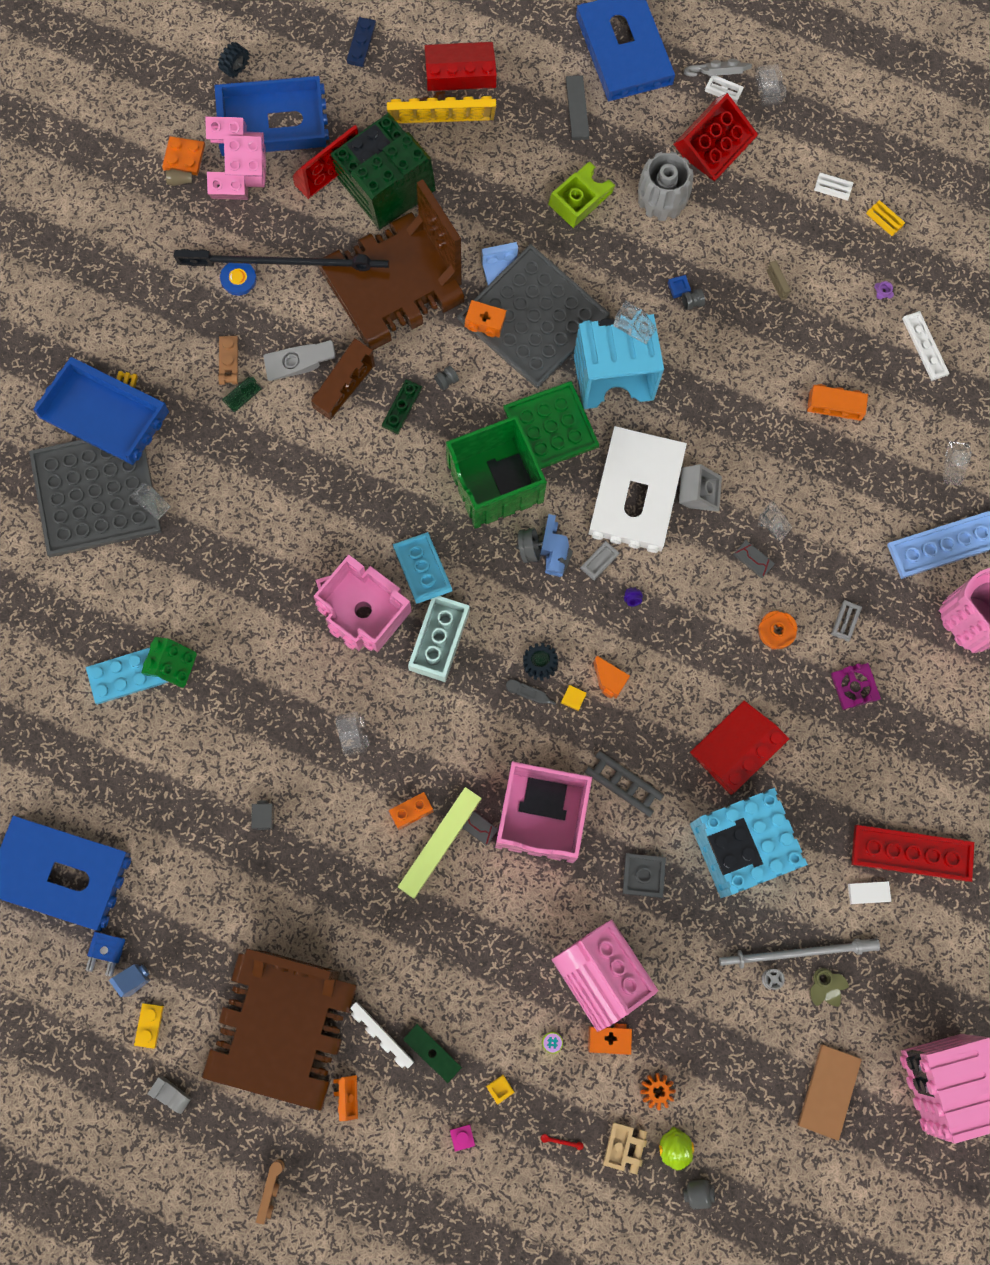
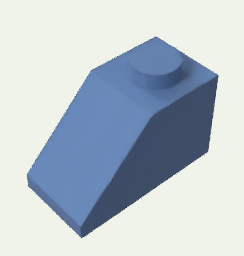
M133 964L112 977L109 982L120 997H130L150 981L147 977L149 972L143 965Z

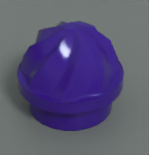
M636 587L628 588L625 592L624 601L628 606H637L642 603L643 594Z

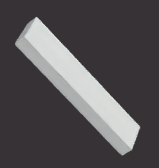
M918 311L902 318L931 381L948 376L949 371L921 312Z

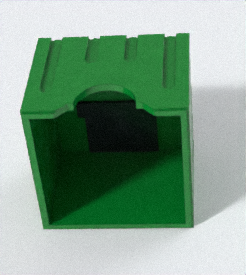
M517 415L446 442L447 466L451 469V475L455 484L458 485V492L462 501H465V508L469 517L472 518L474 529L481 527L484 523L487 525L497 521L500 517L505 518L515 514V511L531 508L533 504L544 503L547 481Z

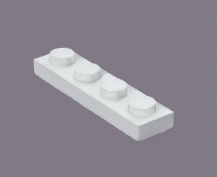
M358 1002L350 1008L353 1011L351 1013L353 1018L357 1022L363 1021L367 1025L365 1030L373 1038L377 1036L382 1041L380 1046L387 1053L391 1051L396 1056L394 1060L401 1068L404 1066L409 1068L415 1062Z

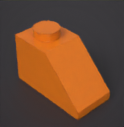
M597 656L594 660V667L599 687L603 690L602 693L605 696L617 699L630 675Z

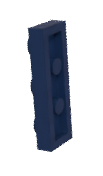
M359 17L348 53L347 64L364 67L376 27V20Z

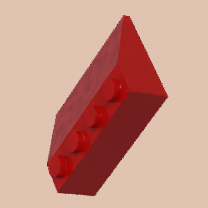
M493 42L424 45L427 91L496 88L497 74Z
M726 93L716 98L673 145L683 158L685 157L689 163L710 179L716 181L758 136V133L729 94Z
M356 125L301 166L293 175L294 185L307 199L311 198L338 176L331 153L358 135V127Z
M743 701L690 754L732 795L789 738L777 725L746 701Z

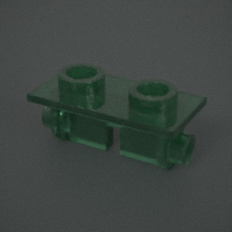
M248 377L224 397L222 401L235 413L262 388L253 377Z

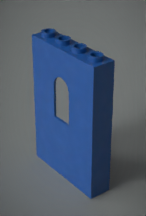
M597 0L577 5L576 18L608 102L673 85L675 73L646 0ZM621 15L626 18L634 41L618 44L610 23L613 16Z
M319 76L214 85L217 117L243 118L247 125V132H263L266 152L327 147L326 140H329V131L325 129V125H328L327 114L323 113V110L326 109L325 98L322 99V94H325L324 83H320ZM297 111L303 116V121L298 126L269 128L268 113ZM219 143L221 155L225 156L224 144Z
M13 816L0 847V899L83 927L102 931L108 925L109 916L107 915L110 908L115 906L117 897H115L116 891L123 885L124 877L122 875L124 870H127L130 866V853ZM57 862L86 872L89 876L88 886L84 890L76 891L48 882L54 863Z

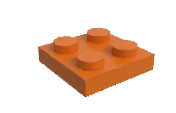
M170 136L162 165L163 170L166 171L172 168L191 172L192 175L198 176L205 148L204 141Z

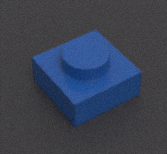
M686 275L668 280L673 298L681 297L682 293L685 292L691 293Z

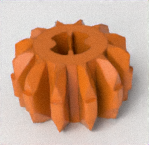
M655 1073V1080L648 1075L647 1079L650 1083L648 1084L645 1081L641 1083L647 1087V1089L640 1090L641 1094H647L643 1097V1102L650 1100L649 1108H653L656 1103L657 1110H661V1103L665 1108H668L669 1105L666 1100L674 1101V1098L669 1096V1094L676 1093L675 1089H669L674 1084L673 1081L666 1082V1075H663L660 1079L659 1073ZM661 1086L662 1088L660 1090L663 1091L662 1095H657L655 1097L654 1095L656 1093L653 1092L654 1088H659Z

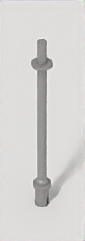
M856 938L852 943L748 955H743L742 951L738 950L737 956L719 958L720 966L738 964L739 968L742 969L744 968V963L850 951L860 955L863 952L879 951L880 943L878 938L866 940Z

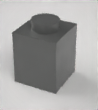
M260 800L257 801V804H252L251 828L253 830H274V805L269 804V801Z

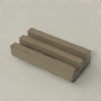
M772 261L769 263L766 271L782 301L787 299L791 289L777 261Z

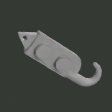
M729 59L725 62L713 60L711 63L688 66L684 69V74L691 77L697 76V73L694 72L708 74V76L742 74L743 71L751 69L752 64L742 63L737 59Z

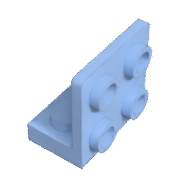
M517 242L481 249V262L487 285L517 258Z

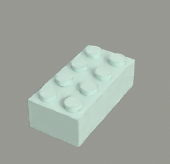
M441 596L431 599L408 664L409 671L446 682L470 612L469 605Z

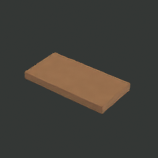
M821 1044L798 1126L839 1141L862 1059Z

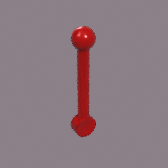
M547 1134L541 1136L543 1143L548 1141L576 1147L577 1150H582L584 1147L582 1142L574 1143L551 1138Z

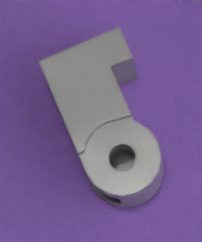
M164 1076L158 1077L148 1092L149 1096L154 1099L156 1098L179 1114L183 1113L191 1101L189 1095Z

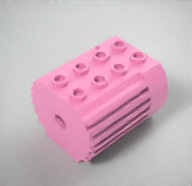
M990 568L978 572L943 601V605L939 609L944 628L952 632L959 646L971 650L972 653L990 649Z
M612 919L551 959L597 1032L630 1014L658 992L653 981Z

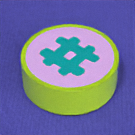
M549 1032L543 1037L542 1045L545 1051L555 1054L562 1049L563 1040L559 1034Z

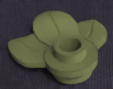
M826 968L817 969L813 975L814 984L810 989L812 1002L815 1006H819L825 1000L828 1004L839 1007L841 1003L840 990L849 987L847 980L840 974H832ZM822 974L826 976L825 982L820 981Z

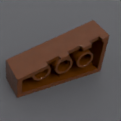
M354 338L321 388L312 396L311 403L316 411L329 420L334 417L375 366L373 350Z

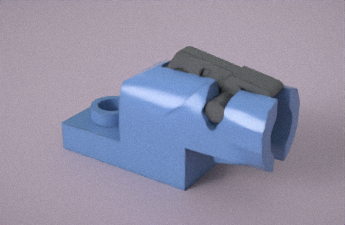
M548 514L541 555L546 556L545 573L562 577L565 574L573 551L569 548L567 536L554 534L557 532L558 522H555L556 515Z

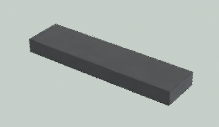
M583 75L566 76L572 140H588L589 127Z

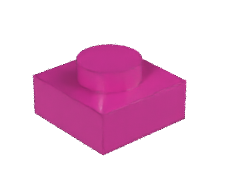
M470 1124L450 1129L455 1152L475 1146Z

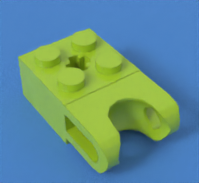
M588 162L577 173L575 172L555 189L549 199L548 205L572 228L578 225L610 196L615 188V184L611 180H607L604 183L593 181L592 176L596 166L591 162Z

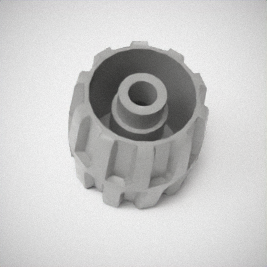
M672 151L670 153L659 152L655 154L653 159H648L638 184V204L640 208H645L646 215L649 218L656 216L659 221H666L667 217L674 219L685 208L691 194L694 176L693 169L689 168V161L685 157L682 158Z

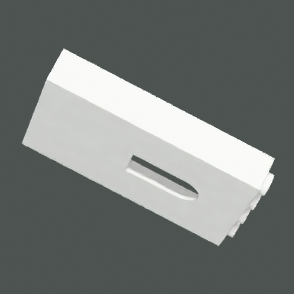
M614 426L588 535H592V538L597 540L609 539L614 544L626 543L631 548H647V551L652 553L661 552L665 543L687 443ZM630 481L648 485L643 511L637 517L628 516L624 510Z

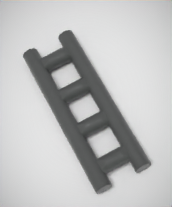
M599 750L595 757L600 761L594 770L588 766L584 773L650 817L654 812L649 808L655 798L661 801L664 794ZM606 765L616 771L610 781L600 774ZM622 776L632 782L627 791L617 786ZM638 787L649 793L643 803L633 797Z

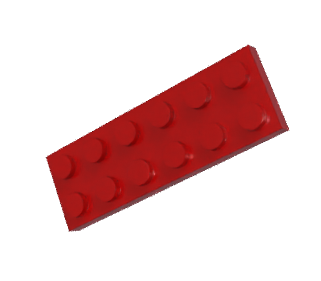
M855 825L851 865L972 882L975 842Z

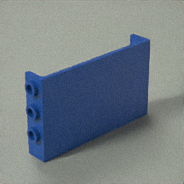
M70 357L62 370L56 374V378L46 388L44 395L36 402L33 409L40 419L131 465H134L136 460L141 458L142 451L146 445L151 443L153 435L161 428L163 420L169 413L164 402L73 357Z

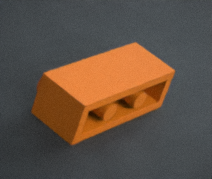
M823 384L813 385L809 392L807 412L861 421L866 415L868 394L858 390H844L841 387L830 388Z

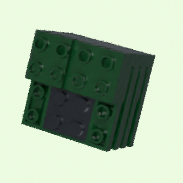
M390 113L381 117L331 153L338 180L379 230L400 217L401 214L418 205L417 182L424 180L432 193L436 191L430 156L409 132H405Z

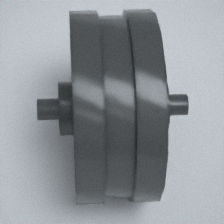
M536 529L519 530V545L516 546V549H519L523 562L525 564L539 562L541 557L540 546H543V543L539 542Z

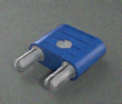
M94 932L87 954L89 960L86 971H93L97 958L109 961L105 975L112 977L115 965L120 961L126 939Z

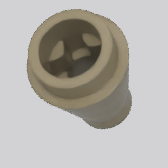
M170 168V170H166L167 185L172 187L192 183L191 172Z

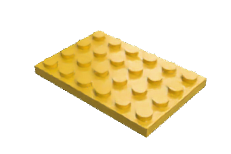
M483 96L481 99L463 97V100L447 97L442 101H438L437 98H427V101L412 98L409 99V102H401V99H392L391 102H387V112L390 113L398 124L494 120L496 99H492L491 96Z

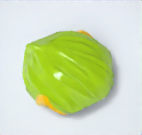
M672 1127L662 1136L659 1149L663 1163L677 1171L690 1165L694 1153V1144L691 1142L690 1137L675 1127Z

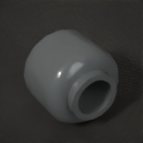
M708 1180L689 1181L687 1189L683 1190L685 1202H689L690 1207L694 1210L709 1209L712 1203L715 1202L714 1186L710 1185Z

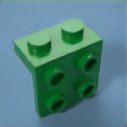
M154 637L148 656L143 663L141 673L146 676L159 677L183 688L187 683L197 654L195 651L169 638Z

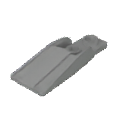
M329 340L316 345L309 344L265 354L263 357L267 379L272 381L317 369L320 366V362L336 357L333 341Z

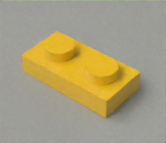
M142 1003L134 1046L156 1048L164 1006Z

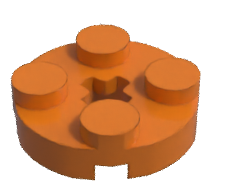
M779 611L769 612L762 618L758 626L759 637L771 649H784L794 642L797 635V623L788 613ZM774 626L782 628L780 635L773 631Z

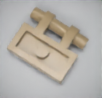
M613 1122L603 1165L624 1171L625 1164L629 1163L631 1164L629 1172L638 1174L639 1166L641 1167L643 1162L641 1159L643 1148L647 1144V1140H645L647 1131L639 1129L638 1137H633V1127ZM630 1143L635 1144L633 1157L628 1156Z

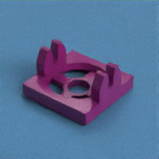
M858 663L831 673L843 710L881 699L869 663L862 665ZM854 672L864 675L867 681L861 682L857 680ZM848 674L850 681L847 686L842 687V680ZM855 681L860 684L861 688L858 692H853L850 689L851 682ZM870 686L869 694L862 698L861 691L864 687ZM850 692L854 694L856 700L849 699L844 693Z

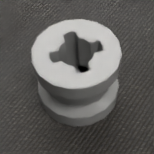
M768 969L762 974V983L768 989H780L785 982L783 973L778 969Z

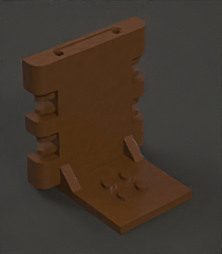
M424 180L417 182L419 213L417 217L410 212L391 222L390 230H385V235L388 238L385 241L380 234L375 235L374 238L369 233L358 239L359 246L353 247L357 255H367L371 260H389V268L370 267L368 271H358L353 267L318 266L366 346L372 350L392 341L388 327L392 332L396 330V326L393 323L394 320L397 319L402 327L407 322L411 330L424 324L422 314H428L424 304L429 303L433 310L438 308V304L442 312L445 313L464 303V294L460 287L462 285L461 237ZM336 250L323 257L327 259H345L340 250ZM348 250L344 251L346 259H353Z
M247 949L245 954L239 953L231 981L248 985L249 987L247 990L233 986L232 991L238 994H245V1001L229 999L228 1004L241 1007L242 1011L226 1006L222 1007L218 1022L235 1027L236 1031L221 1027L220 1032L224 1035L234 1036L231 1044L223 1040H217L216 1045L230 1049L228 1053L210 1048L202 1078L322 1111L331 1081L311 1076L312 1072L324 1076L328 1075L326 1069L314 1067L316 1059L325 1063H331V1057L318 1054V1051L338 1055L342 1043V1038L323 1034V1031L339 1034L340 1029L338 1027L325 1024L327 1017L336 1021H343L344 1016L331 1013L329 1010L331 1008L350 1013L358 985L338 980L340 971L271 952Z

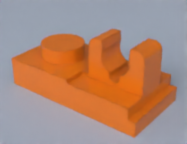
M357 1075L334 1079L333 1083L339 1084V1091L333 1092L334 1096H339V1121L358 1119Z

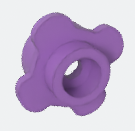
M883 281L875 284L874 289L877 291V299L881 300L887 297L890 299L894 296L892 292L893 286L890 282Z

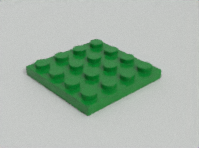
M572 381L503 405L507 419L515 415L518 416L541 469L599 448V442Z

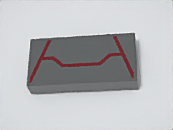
M747 540L733 554L760 578H763L775 564Z
M475 812L471 814L463 826L465 831L485 846L488 845L498 831L496 827Z

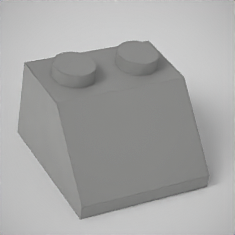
M701 464L682 468L679 503L691 509L719 511L722 476Z

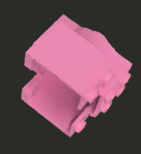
M205 117L206 139H210L211 143L224 144L225 172H207L208 195L212 199L248 200V187H265L266 183L264 133L247 132V125L243 118Z
M350 555L343 560L314 595L315 605L318 607L317 610L324 616L329 615L326 618L327 627L330 629L329 632L336 638L341 637L345 641L344 644L352 650L356 648L359 651L364 646L368 650L372 651L374 649L378 653L411 613L410 601L401 595L399 587L371 566L365 571L364 566ZM361 607H369L372 610L367 618L358 617L356 612Z

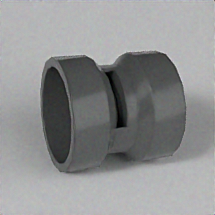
M696 289L692 293H682V302L686 311L696 306H705V297L702 289Z
M450 365L444 368L443 372H438L434 375L435 381L443 391L449 388L450 384H455L459 381L457 373Z

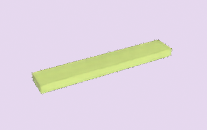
M466 787L464 788L399 884V889L412 898H416L482 800L481 797Z

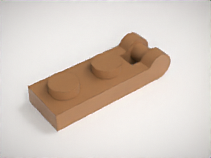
M219 336V385H225L226 383L238 384V336ZM226 372H232V374L226 375Z
M280 1159L275 1160L270 1166L256 1223L264 1225L267 1219L271 1220L274 1210L271 1202L273 1197H277L280 1184L277 1183L278 1175L285 1168V1163Z

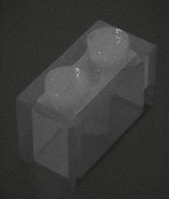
M778 64L757 68L755 81L762 107L782 104L784 97H786V87L782 83L783 74L782 71H779Z
M356 711L335 717L344 757L368 752L367 746H370L368 735L363 734L362 728L366 727L363 716L359 717Z

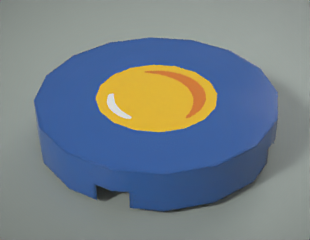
M228 263L221 270L220 274L222 287L231 295H245L256 285V273L250 264Z

